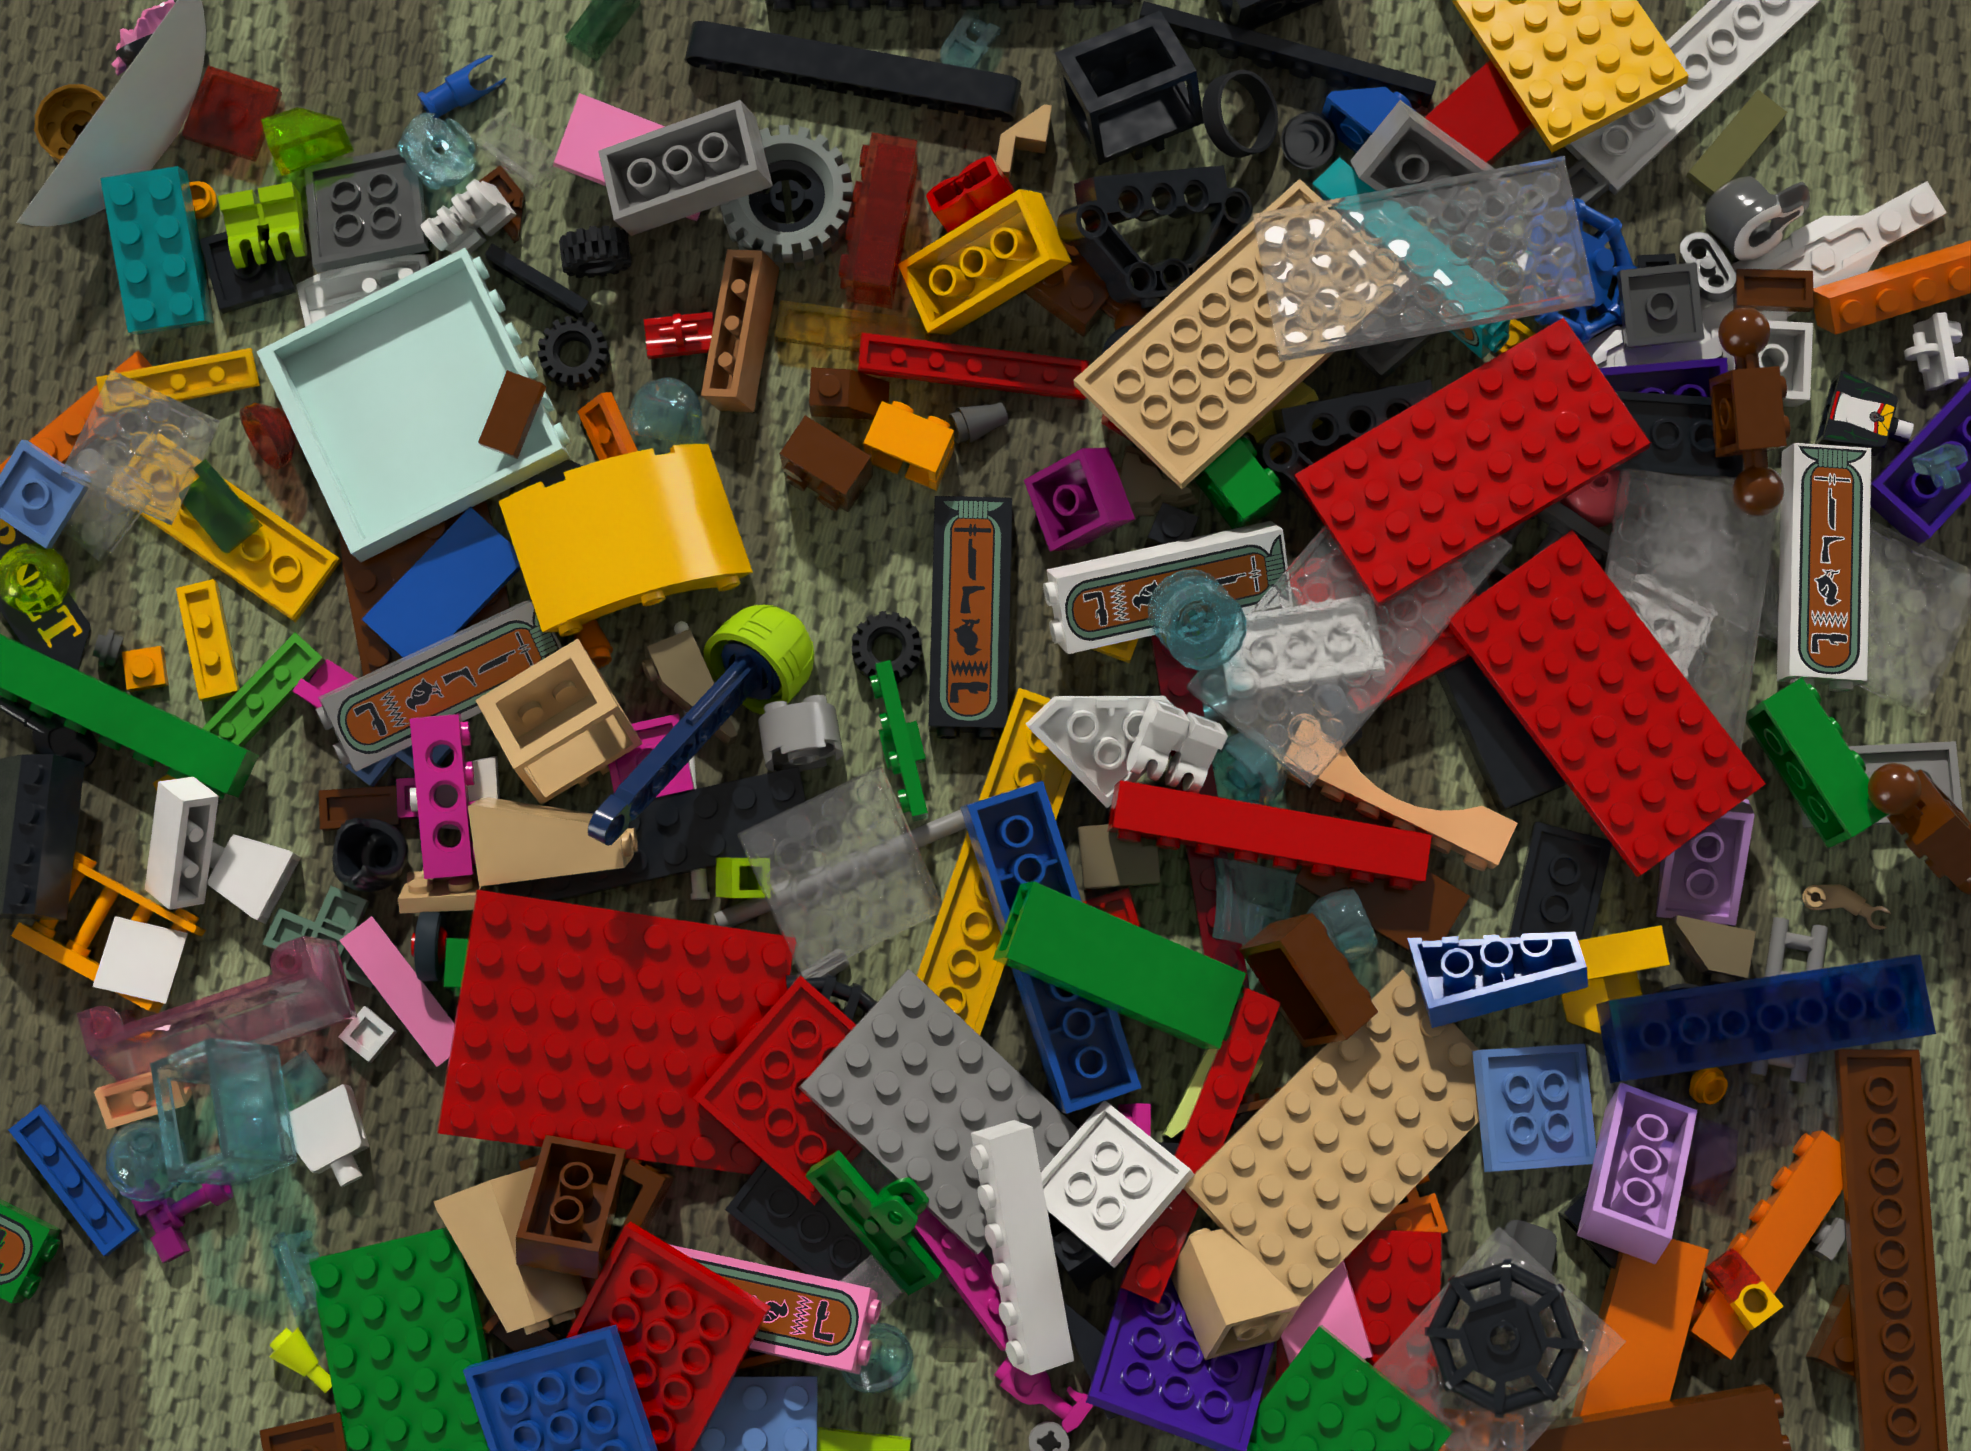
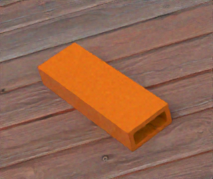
M1672 1238L1656 1264L1619 1251L1615 1269L1611 1268L1572 1417L1670 1400L1709 1249Z

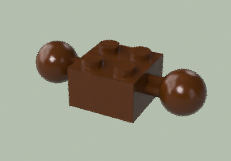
M1065 242L1063 243L1072 262L1024 290L1025 294L1082 337L1086 336L1103 313L1114 320V329L1116 331L1123 326L1136 325L1154 309L1152 307L1141 309L1140 302L1122 304L1114 301L1108 294L1106 283L1078 250Z
M1742 307L1729 312L1722 319L1718 330V337L1722 348L1728 354L1734 356L1735 370L1709 379L1716 457L1743 455L1744 470L1736 477L1732 487L1734 502L1741 511L1748 515L1765 516L1775 511L1784 497L1783 481L1776 471L1768 467L1767 452L1787 446L1786 439L1790 436V421L1788 416L1784 415L1783 400L1786 398L1787 384L1785 377L1780 376V366L1759 367L1758 354L1764 350L1770 339V326L1766 317L1756 309Z
M1889 763L1879 767L1871 775L1868 782V795L1872 804L1878 810L1890 814L1887 816L1888 820L1901 835L1907 832L1909 836L1904 840L1906 845L1919 859L1924 855L1928 857L1924 861L1939 879L1946 875L1961 892L1971 895L1970 821L1957 805L1921 769L1915 773L1910 767L1900 763Z

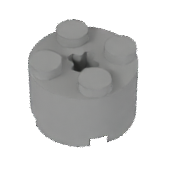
M813 695L803 699L802 703L787 705L785 701H775L764 706L765 714L758 719L765 767L768 770L774 771L773 765H780L783 770L799 767L801 772L827 766L826 758L835 755L836 761L842 758L843 748L836 709L833 705L827 703L826 696Z

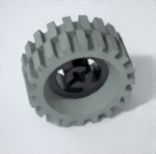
M779 125V135L771 136L768 127L759 130L773 186L768 194L765 193L769 188L721 204L723 220L732 242L737 241L739 250L763 251L779 267L780 271H785L786 263H794L795 271L806 269L805 260L811 258L815 265L825 261L824 252L826 250L834 254L840 248L839 238L841 236L847 238L851 230L850 220H854L855 199L849 166L847 163L843 164L842 153L836 146L831 150L829 149L826 137L819 133L816 140H812L810 129L800 126L798 135L790 133L789 125ZM789 180L792 213L795 222L790 224H783L787 223L781 182ZM797 182L806 185L809 189H802ZM807 210H811L805 218L800 220ZM767 215H774L775 218L782 223H778L771 220L770 218H768Z

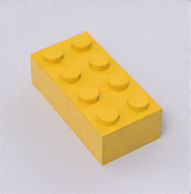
M1019 189L905 259L898 266L927 333L951 335L1072 261L1058 234L1057 227L1042 193Z

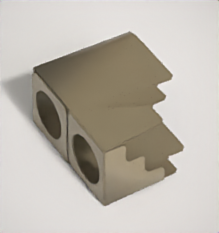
M1108 824L1077 828L1084 892L1102 891L1091 890L1098 888H1113L1105 890L1159 886L1160 870L1158 848L1156 846H1143L1142 841L1140 843H1130L1117 840V833L1107 832ZM1136 885H1148V886L1130 887V886H1136Z

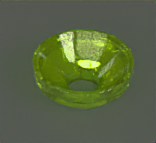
M25 543L10 549L0 560V595L9 606L20 612L39 614L49 611L63 600L70 584L68 566L63 557L52 548H44L38 543ZM33 564L39 571L37 582L32 586H21L17 581V571L23 565Z

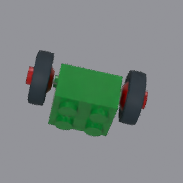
M444 911L420 912L416 932L413 933L411 939V955L414 957L415 971L419 980L440 981L444 974V987L454 991V996L459 997L468 939L449 938Z

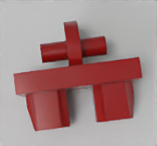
M713 312L685 315L677 313L673 314V316L643 319L648 359L709 353L714 325Z

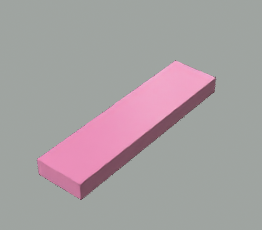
M371 916L339 941L434 1065L438 1067L449 1058L454 1022L425 984L417 978L415 971Z

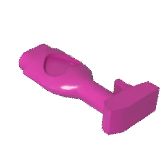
M1006 1357L994 1373V1376L1002 1381L1000 1386L1017 1400L1027 1405L1043 1404L1062 1419V1427L1067 1433L1077 1428L1094 1406L1086 1403L1088 1394L1079 1393L1071 1386H1068V1394L1076 1401L1071 1406L1052 1391L1050 1378L1046 1371L1031 1376L1014 1367L1008 1357Z

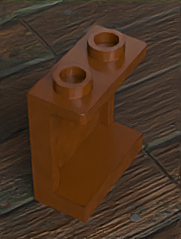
M630 1159L622 1174L642 1184L643 1187L613 1244L607 1243L601 1266H604L626 1224L631 1221L644 1230H648L675 1178L674 1175L648 1161Z

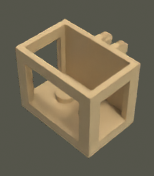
M579 639L574 640L475 700L513 769L540 805L577 783L581 787L589 784L588 776L597 771L604 775L609 772L608 764L643 744L603 675Z

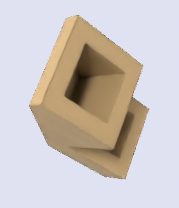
M1044 104L1000 135L996 163L1009 181L1015 149L1045 154L1052 105Z

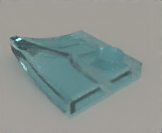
M1215 857L1217 897L1213 938L1246 944L1270 923L1289 918L1297 874Z

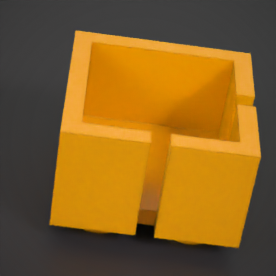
M881 401L863 442L864 452L871 456L873 465L897 475L903 461L909 463L905 478L937 491L955 450L954 430L949 428L950 424L938 417L928 416V419L913 414L914 410L904 403L893 401L892 404Z

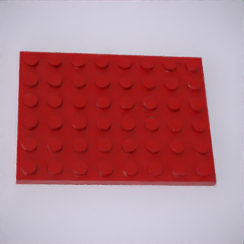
M476 889L437 1133L542 1147L545 1135L626 1149V1158L752 1175L760 1165L761 1158L692 1097L786 992V975H790L796 937Z

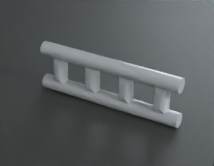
M1774 917L1751 1074L1766 1076L1768 1064L1791 1068L1790 1081L1806 1083L1828 927L1812 925L1811 936L1788 932V919ZM1785 948L1808 952L1805 975L1782 971ZM1780 986L1803 991L1799 1014L1776 1010ZM1774 1025L1797 1029L1794 1053L1770 1049Z

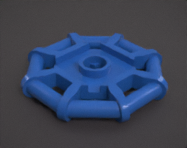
M1577 198L1570 199L1567 205L1544 217H1536L1530 224L1532 233L1523 265L1518 268V276L1523 277L1536 312L1534 319L1541 326H1550L1564 317L1582 344L1588 343L1591 337L1613 325H1621L1618 281L1612 301L1607 297L1612 278L1617 277L1618 271L1637 269V267L1633 265L1621 232L1622 223L1619 219H1611L1587 206L1582 199ZM1583 222L1598 229L1594 236L1582 231ZM1565 223L1567 233L1558 238L1554 232L1555 228ZM1607 242H1609L1611 250L1605 248ZM1544 246H1545V251H1544V254H1543V258H1542V261H1541V265H1539L1540 258H1541V255H1542V251H1543V248H1544ZM1573 265H1578L1580 268V278L1576 280V273L1572 270ZM1541 281L1548 283L1550 291L1546 292V294ZM1559 307L1570 312V319L1558 313ZM1595 307L1601 315L1587 321L1586 311Z

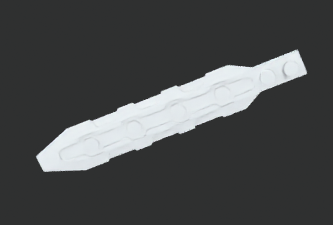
M1928 181L1864 215L1822 216L1792 232L1790 238L1780 242L1768 253L1749 261L1739 260L1732 264L1734 270L1813 271V288H1817L1868 272L1880 250L1939 220L1947 212ZM1717 283L1710 285L1713 287H1721V285ZM1733 294L1728 299L1720 302H1711L1700 296L1705 337L1702 341L1625 349L1623 327L1615 326L1594 337L1588 343L1583 344V346L1599 368L1719 358L1722 356L1723 348L1719 341L1718 330L1722 319L1733 310ZM1759 311L1769 321H1787V317L1796 313Z

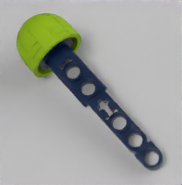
M773 605L750 606L742 609L724 622L708 639L704 647V661L715 683L618 786L614 795L611 794L596 810L588 825V836L607 846L612 845L629 827V822L635 820L741 704L758 714H765L764 706L771 702L785 701L788 705L808 681L814 664L813 642L804 624L794 614Z

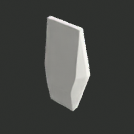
M409 254L323 271L296 284L305 327L429 266L427 256L425 254Z

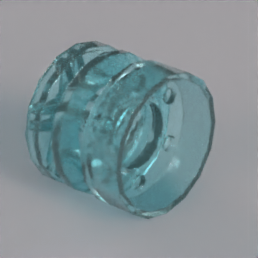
M1196 569L1178 571L1164 578L1154 589L1148 603V621L1154 634L1165 645L1170 654L1185 667L1195 670L1215 669L1229 662L1241 649L1246 636V617L1240 604L1209 573ZM1193 610L1195 613L1189 617L1188 613Z

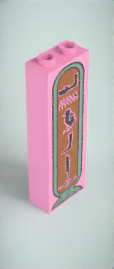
M670 1245L771 1306L748 1350L860 1374L862 1365L867 1366L872 1351V1342L868 1341L871 1324H877L881 1312V1300H877L878 1292L872 1288Z

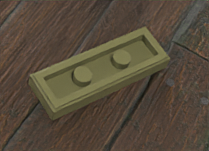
M1757 90L1690 169L1686 177L1712 196L1717 189L1736 176L1788 112L1760 90Z

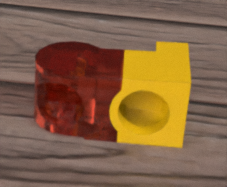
M1729 1248L1704 1268L1712 1283L1724 1295V1299L1739 1316L1738 1320L1747 1331L1756 1328L1783 1307L1782 1303L1750 1265L1733 1248Z

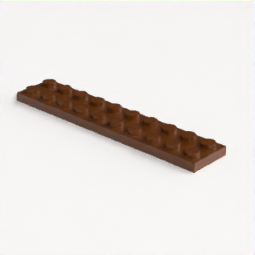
M1838 1049L1834 1053L1860 1451H1948L1919 1049Z

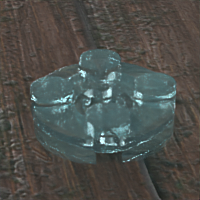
M423 113L416 116L404 129L402 138L397 145L399 154L428 188L438 190L442 186L452 187L462 183L473 171L476 161L473 163V154L476 150L472 138L455 120L447 117L443 121L439 118H433L436 113ZM433 147H441L444 153L442 155L438 154Z

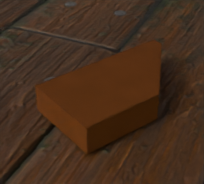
M500 165L479 182L485 181L495 185L517 214L502 227L515 244L519 241L525 196Z

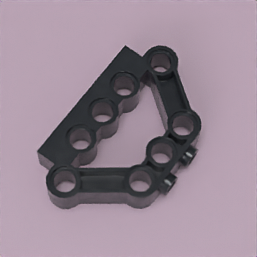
M1224 165L1096 176L1074 184L1077 206L1065 209L1059 215L1057 231L1063 242L1074 246L1106 283L1108 294L1114 301L1122 304L1140 302L1141 309L1147 307L1154 308L1238 234L1241 226L1250 220L1253 213V205L1249 195L1242 189L1227 188ZM1119 200L1122 203L1123 210L1120 208ZM1202 212L1201 219L1182 261L1178 258H1170L1151 265L1144 262L1113 226L1133 218L1142 222H1148L1166 215L1180 219ZM1081 218L1085 223V229L1082 227ZM1163 273L1166 276L1167 283L1164 280ZM1131 277L1133 278V281H1134V287L1132 286V283H1131Z
M1431 380L1401 386H1388L1380 388V390L1360 394L1358 392L1343 395V397L1324 401L1317 400L1303 405L1272 411L1276 434L1264 437L1257 443L1255 447L1257 456L1255 459L1263 469L1270 468L1287 487L1310 507L1313 518L1318 523L1323 524L1295 481L1296 473L1313 464L1299 451L1298 444L1303 443L1311 448L1324 447L1333 444L1339 438V435L1346 440H1355L1387 421L1386 411L1391 404L1396 406L1401 413L1432 395ZM1353 412L1359 413L1363 419V427L1359 433L1353 431L1349 424V418ZM1316 419L1321 420L1326 426V435L1322 440L1317 439L1312 433V425ZM1274 443L1280 444L1285 451L1284 460L1280 464L1274 463L1270 457V449Z

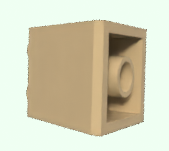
M1203 1228L1190 1234L1178 1255L1170 1275L1205 1360L1278 1341L1300 1307L1297 1297L1224 1228L1211 1231L1209 1228Z

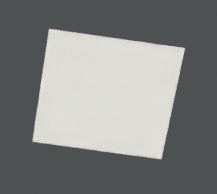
M115 916L92 987L166 1004L188 933Z

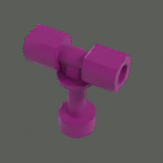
M216 1170L203 1177L201 1180L202 1188L177 1202L171 1197L164 1198L155 1179L144 1181L127 1191L139 1217L147 1216L156 1233L150 1239L162 1263L171 1262L190 1251L180 1230V1227L185 1225V1215L210 1201L214 1205L219 1206L233 1198L232 1187L220 1170Z

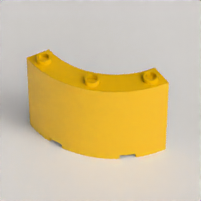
M709 444L673 445L669 453L655 455L653 448L607 458L563 472L566 479L548 487H544L543 482L540 481L499 501L542 632H559L562 637L573 635L583 629V624L617 610L642 603L643 606L655 605L665 600L667 595L691 590L718 588V591H727L741 584L739 579L753 573Z

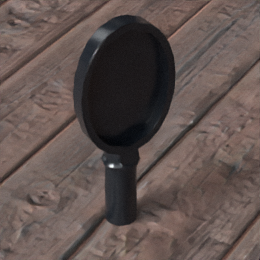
M4 697L0 698V710L22 723L24 727L33 730V742L41 754H54L85 762L84 768L93 763L98 752V746L95 736L90 729L83 735L65 727L63 723L66 718L58 714H53L51 719L44 716L40 717L36 712L29 710L19 702L16 703Z

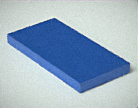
M470 506L374 605L362 620L401 657L408 656L463 630L521 569L514 546Z

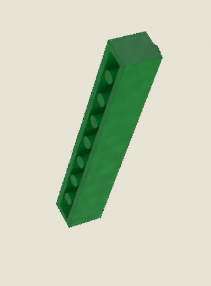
M0 634V696L16 703L19 697L32 702L29 710L51 719L53 713L66 718L63 723L65 727L83 735L90 729L100 734L97 740L99 743L117 751H120L122 745L134 750L133 759L154 767L158 761L169 767L166 774L176 779L195 777L217 794L221 800L224 799L225 794L239 798L259 757L258 754Z

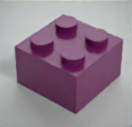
M1108 447L1082 448L1024 479L1050 552L1080 548L1135 519Z

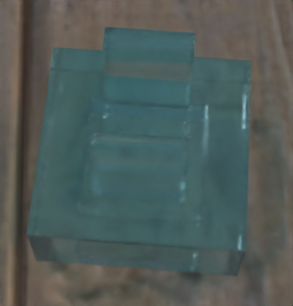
M1947 443L1911 458L1916 473L1931 475L1935 487L1943 485L1945 489L1961 483L1955 466L1968 461L1964 446Z

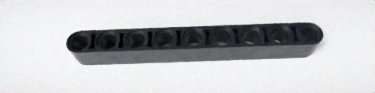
M695 21L692 23L685 62L697 68H700V65H706L705 69L730 74H737V71L743 72L742 76L773 81L774 78H779L781 83L809 88L812 84L817 85L816 89L842 94L852 91L854 96L882 101L885 98H891L890 102L921 107L922 104H925L927 109L958 114V111H964L966 116L994 121L997 117L1002 118L1001 122L1005 123L1015 120L1022 84L1019 79L1006 74L708 21Z

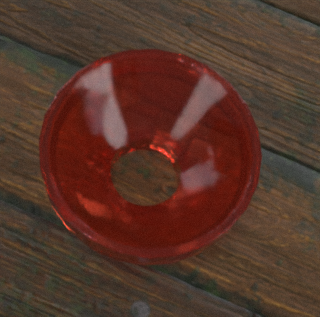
M256 402L241 408V423L255 450L273 469L279 470L285 467L286 464L291 462L295 441H297V437L286 414L279 407L273 408Z

